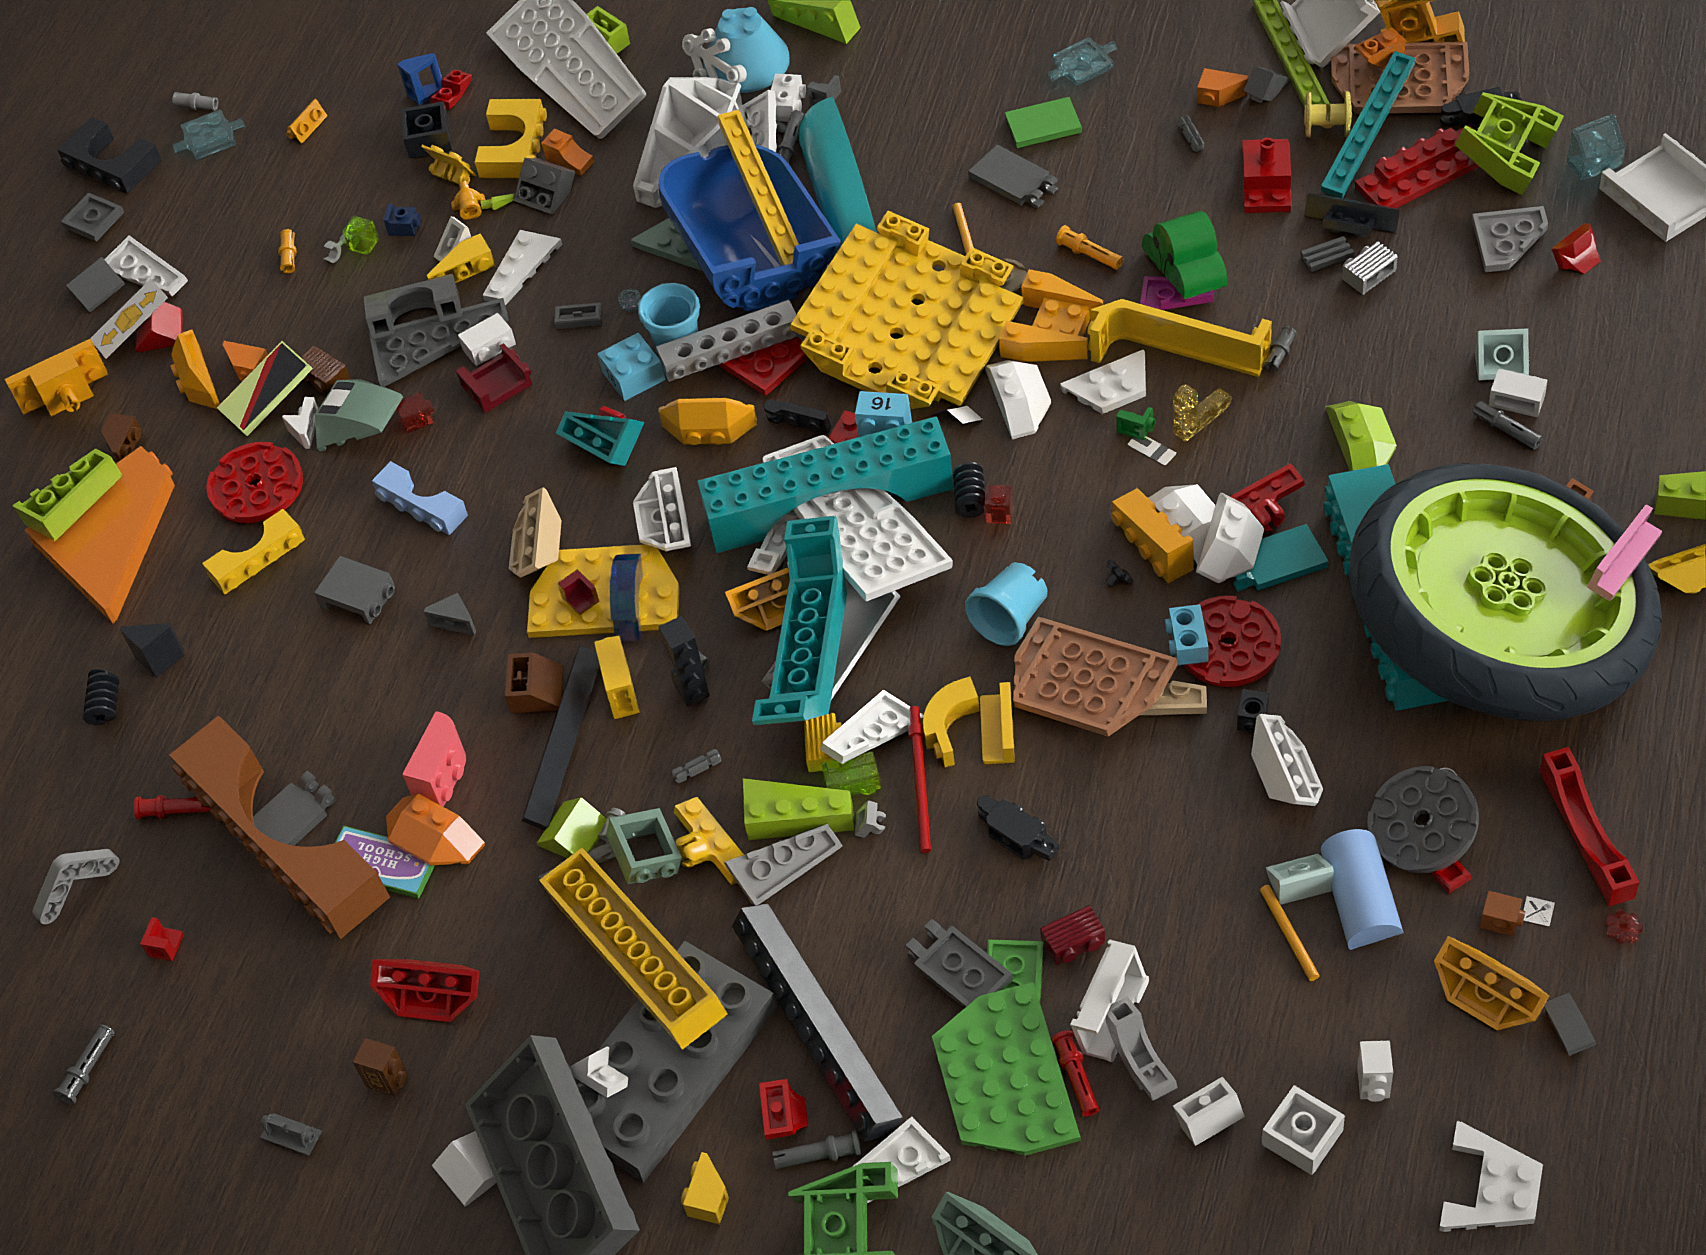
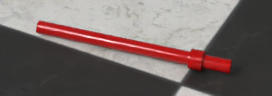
M912 706L909 708L910 725L908 726L909 738L912 739L920 852L929 853L931 852L922 743V738L925 735L923 725L921 724L920 708Z

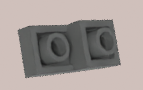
M1570 993L1545 1003L1544 1011L1556 1029L1557 1036L1569 1056L1596 1045Z

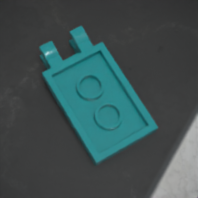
M1305 524L1263 538L1254 568L1235 576L1236 581H1234L1233 585L1237 592L1253 585L1258 591L1327 568L1328 559L1308 525Z

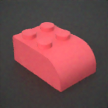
M437 711L434 713L402 774L411 795L420 794L444 807L446 801L451 799L453 788L457 780L461 779L466 763V753L455 725L449 716Z

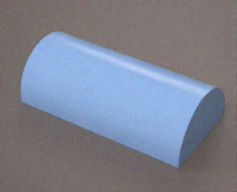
M1353 829L1337 833L1328 838L1321 846V854L1333 866L1334 875L1331 889L1349 949L1352 950L1404 933L1374 835L1367 830Z

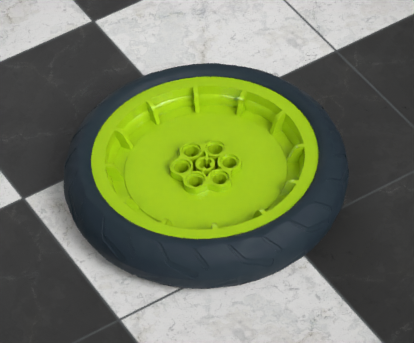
M1473 463L1443 465L1418 472L1391 486L1379 496L1364 515L1353 538L1349 570L1351 591L1359 615L1362 617L1363 623L1375 642L1392 662L1433 693L1457 705L1484 714L1520 721H1553L1598 710L1624 694L1644 674L1655 653L1661 633L1662 613L1660 597L1657 591L1658 587L1649 564L1645 561V557L1611 601L1587 588L1596 568L1625 531L1602 508L1563 484L1533 472L1507 466Z

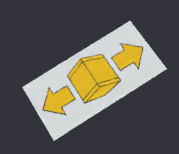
M150 279L91 337L93 344L107 358L168 297Z

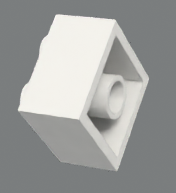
M1294 1085L1263 1128L1262 1145L1313 1175L1343 1132L1345 1115Z

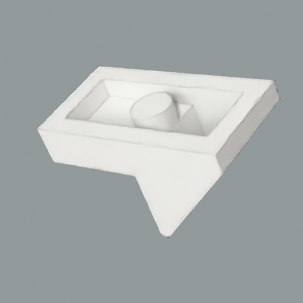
M314 397L304 398L298 415L282 416L287 430L305 449H310L316 428L315 414L318 411V407Z
M608 1046L570 1066L574 1078L607 1098L628 1085V1077L608 1065Z

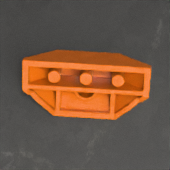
M420 794L402 798L386 816L389 843L429 865H450L460 862L461 864H469L485 846L484 841L459 815Z

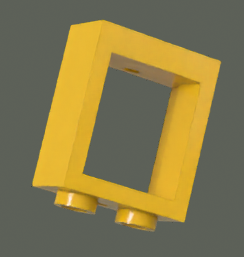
M620 636L607 637L594 642L614 719L640 713Z

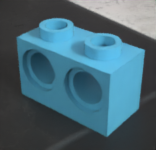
M1200 604L1169 608V619H1165L1166 634H1171L1172 640H1169L1170 655H1175L1178 665L1208 662V642Z

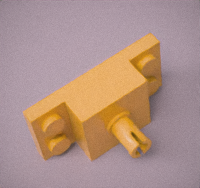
M90 338L6 378L5 381L23 415L45 405L50 415L53 416L63 410L74 412L72 406H75L76 410H78L80 402L94 396L88 384L108 375V372Z

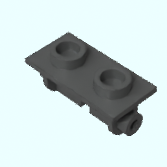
M275 1113L268 1116L264 1115L260 1122L261 1126H264V1131L260 1136L261 1139L307 1156L310 1155L322 1133V1130Z

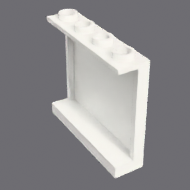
M1283 0L1280 2L1284 10L1283 15L1289 20L1291 24L1290 29L1297 36V43L1305 52L1304 58L1313 65L1315 63L1322 68L1331 61V57L1336 56L1380 13L1374 0H1296L1292 5Z
M1666 133L1663 134L1659 147L1616 173L1610 168L1602 172L1599 189L1665 242L1706 217V164Z

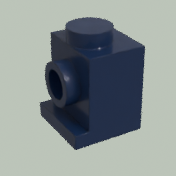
M388 204L384 223L389 236H415L416 229L420 226L421 218L420 214L416 212L415 207H393V204Z

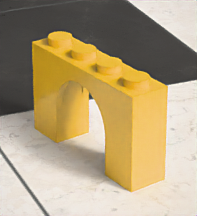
M490 99L486 112L490 131L513 130L524 134L518 141L507 146H478L475 165L479 178H520L524 158H536V153L540 151L539 139L543 137V121L547 119L546 108H543L541 99Z

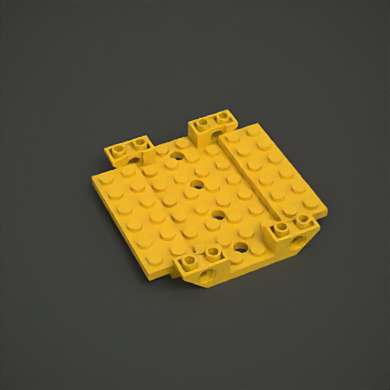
M890 211L886 212L877 226L879 233L855 224L790 324V330L806 337L801 344V349L821 372L865 392L908 394L910 409L929 407L933 400L939 402L941 398L961 406L999 344V337L1006 321L1012 322L1023 304L1024 297L999 287L1004 285L1014 266L972 247L968 254L963 256L928 240L929 228ZM941 266L944 270L940 272L935 271L933 267ZM914 299H920L924 303L920 305H915L911 301ZM899 333L902 335V338L893 339L890 335ZM876 367L879 368L881 372L873 374L869 372V369Z

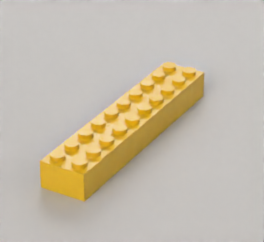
M583 848L579 849L539 880L552 901L682 1050L728 1015L710 987Z

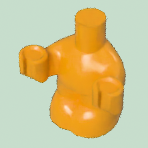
M461 181L459 183L460 191L451 202L452 210H459L460 216L463 219L476 218L481 215L482 210L479 204H481V200H486L485 195L469 188L467 181Z

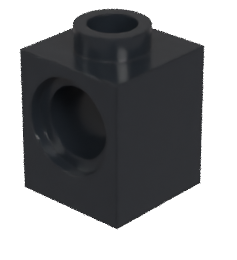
M1247 689L1242 690L1237 714V730H1243L1247 733L1255 732L1257 716L1268 713L1269 693Z

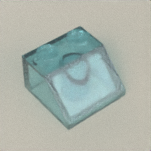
M1610 114L1572 129L1567 163L1581 180L1597 176L1608 168L1615 169L1623 165L1625 144L1616 116Z

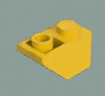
M701 1152L699 1161L693 1163L691 1169L692 1180L689 1188L686 1187L683 1191L681 1204L684 1206L688 1217L720 1225L729 1197L725 1185L708 1154Z

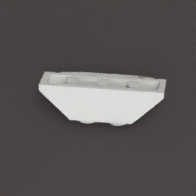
M1006 360L985 366L986 374L1011 438L1016 439L1036 433L1038 425L1051 404V399L1037 365Z
M677 467L652 472L649 480L641 488L633 501L640 543L664 551L691 546Z
M1199 485L1164 487L1150 496L1149 499L1155 504L1157 513L1163 511L1168 516L1171 526L1177 524L1182 529L1181 535L1183 537L1189 535L1193 539L1194 563L1198 566L1215 510V504Z
M1220 493L1196 570L1197 573L1217 583L1254 568L1264 527L1243 503L1223 493Z
M1259 714L1256 718L1251 755L1269 798L1291 804L1315 806L1319 801L1323 787L1305 746L1295 733L1284 725L1285 721L1281 716Z

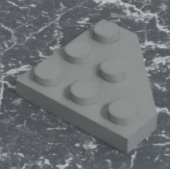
M1544 206L1472 214V223L1485 272L1509 270L1548 228Z

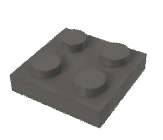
M88 193L62 219L61 224L63 228L97 242L121 217L124 211L122 206Z

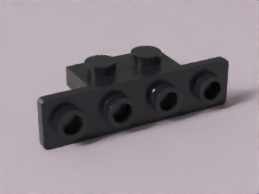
M1308 193L1304 215L1323 219L1322 228H1327L1330 232L1341 233L1344 231L1356 237H1364L1365 235L1369 236L1373 228L1396 232L1400 209Z

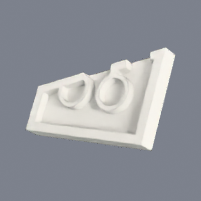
M767 90L742 105L743 112L747 113L748 119L746 124L747 127L751 128V138L754 144L776 152L775 92Z

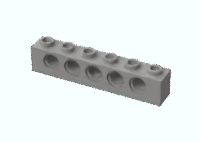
M787 300L656 346L658 358L662 363L663 371L668 381L679 379L801 335L790 330V324L795 318L796 313L790 301Z

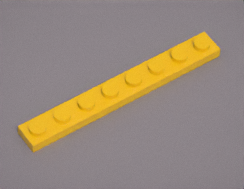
M739 110L719 114L716 120L781 266L793 263L794 248L799 243Z

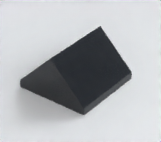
M170 623L121 626L120 628L135 659L156 678L184 656L185 651Z

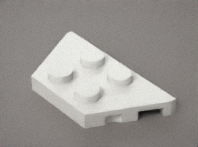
M1138 351L1060 383L1061 391L1065 394L1067 392L1072 393L1078 397L1079 402L1090 405L1101 414L1146 396L1145 351Z

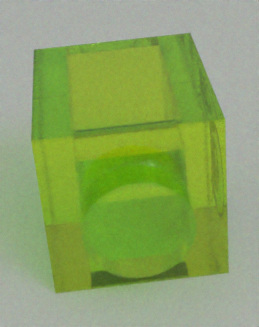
M353 215L343 230L349 250L369 255L379 240L373 221Z

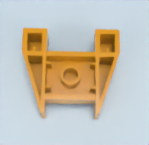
M1374 0L1386 26L1385 29H1381V32L1394 28L1406 40L1405 43L1465 42L1464 25L1459 11L1435 17L1430 2L1435 0Z
M1029 269L1021 286L1022 297H1024L1023 305L1039 308V311L1032 326L1006 321L999 337L1000 357L1022 362L1088 359V338L1083 337L1091 319L1090 309L1102 306L1103 300L1053 274Z

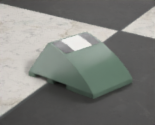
M362 379L337 380L315 414L317 449L324 451L327 445L333 443L340 446L344 444L346 439L352 437L359 440L381 433L403 396L393 390Z

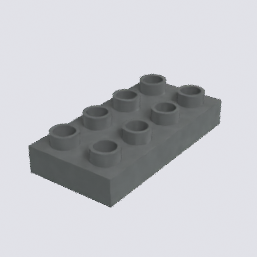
M686 941L683 942L677 952L716 994L728 1015L682 1050L638 999L597 1050L609 1047L608 1065L628 1077L627 1087L607 1098L578 1079H574L585 1106L592 1116L593 1124L608 1158L613 1164L643 1183L777 1010L773 992Z
M530 1035L466 1102L465 1106L526 1255H615L640 1231L634 1212L629 1207L614 1172L613 1164L606 1154L593 1124L592 1116L585 1106L573 1078L572 1070L565 1060L557 1039Z

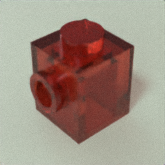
M421 392L402 399L396 408L407 434L434 423L431 417V413H434L432 404L429 399L424 400Z
M987 485L985 498L986 523L1011 524L1014 507L1012 486Z

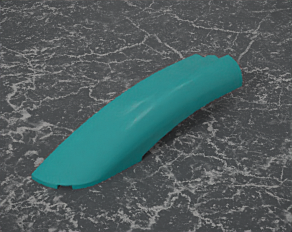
M833 97L826 98L812 106L804 115L799 127V142L819 209L840 239L841 247L855 224L874 232L877 231L857 163Z

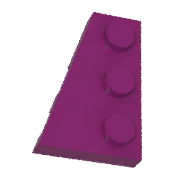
M1144 276L1140 304L1166 310L1209 303L1214 300L1215 290L1184 299L1167 277Z

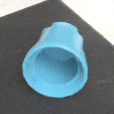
M678 283L658 285L645 293L638 304L640 322L649 331L656 353V346L698 332L699 298L694 290L686 285Z
M1011 563L1009 567L1007 566L986 586L976 588L965 601V612L970 623L984 638L1002 646L1014 645L1022 638L1026 631L1027 622L1047 598L1048 590L1044 580L1040 578L1037 581L1032 576L1036 572L1035 570L1023 563Z

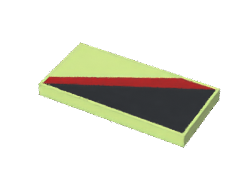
M281 341L217 408L248 436L313 368Z

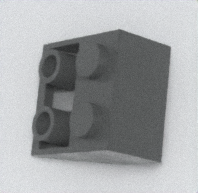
M524 158L514 201L554 214L571 191L575 171L538 158Z

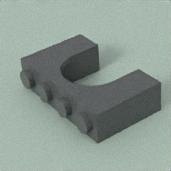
M453 274L364 296L366 321L372 339L395 334L394 321L397 317L410 310L426 307L434 308L437 310L440 322L463 316Z

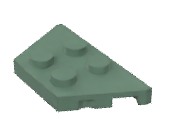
M669 218L631 240L632 247L702 271Z

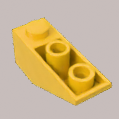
M481 233L459 242L427 274L428 280L453 274L455 283L494 267L495 263L491 250Z

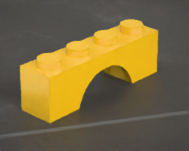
M284 509L263 522V537L251 549L238 553L221 550L202 563L209 578L224 594L237 588L241 583L305 540L299 525Z

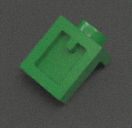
M1150 407L1147 408L1143 416L1124 410H1119L1116 416L1117 433L1141 440L1145 439L1148 432L1153 431L1156 419L1153 418V408Z

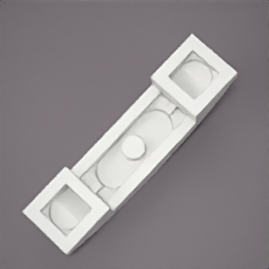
M794 510L784 515L771 528L761 548H756L747 566L748 570L770 575L779 568L787 555L784 541L787 521L800 520Z

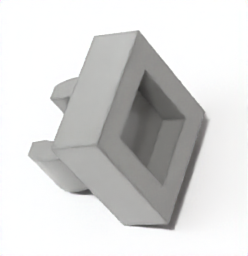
M867 801L856 812V836L865 838L870 832L874 834H881L885 826L879 825L876 821L881 822L886 817V814L877 811L878 803Z

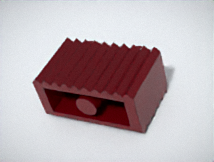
M1090 905L1040 928L1041 940L1056 965H1059L1061 962H1072L1080 953L1095 951L1105 942L1104 927H1102Z

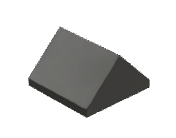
M99 257L66 284L89 312L93 311L125 285L102 257Z

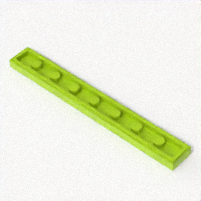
M1253 0V6L1289 78H1291L1290 80L1304 108L1306 93L1311 92V104H1330L1309 62L1304 58V52L1298 45L1297 38L1291 31L1278 1Z

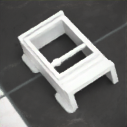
M1109 940V947L1106 948L1080 1005L1081 1012H1077L1078 1018L1073 1019L1070 1025L1082 1054L1113 1062L1118 1051L1106 1024L1105 1017L1111 1004L1127 996L1133 1004L1134 1002L1139 1003L1148 985L1149 976L1144 972L1135 946Z

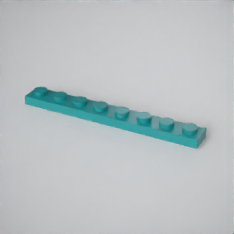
M1394 51L1322 183L1321 192L1343 199L1413 69L1415 57Z

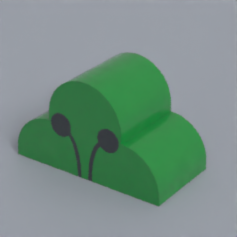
M1199 210L1155 224L1153 232L1143 236L1142 249L1184 299L1227 286L1226 268L1222 257L1217 251L1215 230L1205 212Z

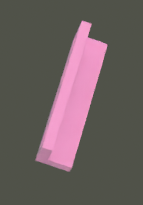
M1644 506L1596 568L1587 588L1609 601L1612 600L1662 533L1660 529L1646 522L1653 509L1652 507Z

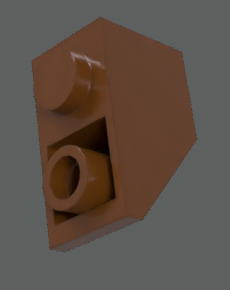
M109 413L101 433L117 463L133 452L137 441L142 436V429L135 416Z

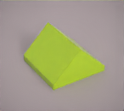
M582 797L565 801L538 840L537 846L565 858H569L581 848L589 852L599 840L598 835L607 819Z

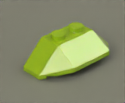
M1352 401L1326 406L1327 414L1350 471L1388 464L1397 445L1382 408Z

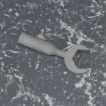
M357 222L353 224L355 232L358 233L362 228L361 225ZM347 231L340 237L338 243L328 241L324 245V247L331 249L329 256L324 258V260L335 263L339 259L341 245L349 242Z

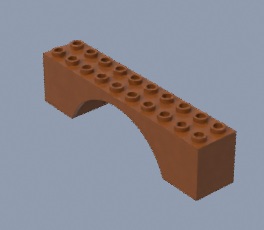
M219 715L169 755L174 762V765L171 767L181 778L180 782L189 792L193 790L196 793L195 797L204 807L207 805L211 809V814L218 822L223 821L226 824V829L234 838L238 836L242 840L241 844L250 854L252 852L255 853L256 859L264 869L269 868L273 872L272 876L281 886L285 884L289 888L288 892L297 902L301 900L305 904L303 907L311 917L315 918L317 916L321 921L319 922L329 935L334 932L342 939L390 898L378 873L345 840L324 846H293L269 838L255 827L252 811L256 787L264 771L250 746Z

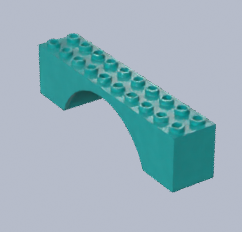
M937 416L697 481L716 553L764 541L771 528L784 515L807 501L832 492L857 488L880 489L894 493L908 502L954 489L951 454Z
M1389 464L1328 476V486L1324 487L1327 501L1323 502L1325 516H1330L1331 534L1337 537V551L1339 556L1344 557L1343 567L1346 576H1349L1352 542L1358 525L1379 496L1395 485ZM1364 624L1366 637H1371L1372 640L1371 651L1373 658H1378L1380 663L1378 665L1379 676L1387 684L1385 687L1387 699L1393 702L1395 711L1448 701L1411 678L1392 662L1375 642Z

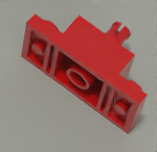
M1267 137L1262 140H1242L1244 213L1291 212L1290 142H1288V139H1272Z

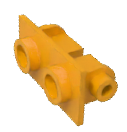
M316 99L287 127L286 135L290 139H293V137L297 138L300 144L327 117V114Z

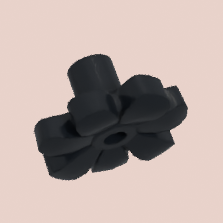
M1112 559L1106 562L1107 567L1112 573L1106 582L1112 587L1119 580L1127 581L1129 584L1133 582V578L1128 571L1121 569Z

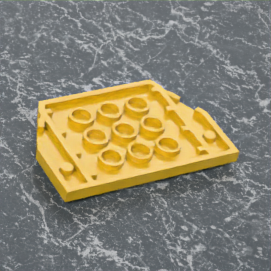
M646 544L559 550L558 560L547 565L530 591L528 637L659 630L658 626L677 618L679 615L678 581L658 548ZM577 569L595 586L599 598L597 604L581 615L562 598L557 584Z

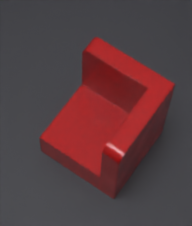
M152 917L140 945L148 957L173 961L184 934L180 930L163 928L158 918Z

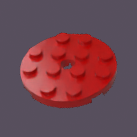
M271 442L249 443L233 449L219 460V465L208 476L206 485L207 495L213 508L222 517L234 522L254 524L267 520L282 509H287L295 501L302 488L303 472L296 456L286 447H277ZM257 479L260 480L256 484V487L254 485H250L252 481Z
M1218 596L1198 603L1201 606L1208 642V662L1183 665L1189 673L1211 685L1238 687L1262 678L1273 668L1280 654L1281 633L1278 623L1266 608L1254 601L1250 603L1238 600L1237 596ZM1224 638H1231L1235 640L1233 646H1231V644H1225L1221 641Z

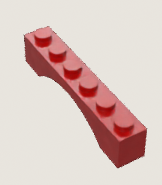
M1566 747L1543 754L1540 774L1608 907L1635 899L1639 880L1628 859L1614 847L1603 830L1588 797L1581 770L1570 748Z

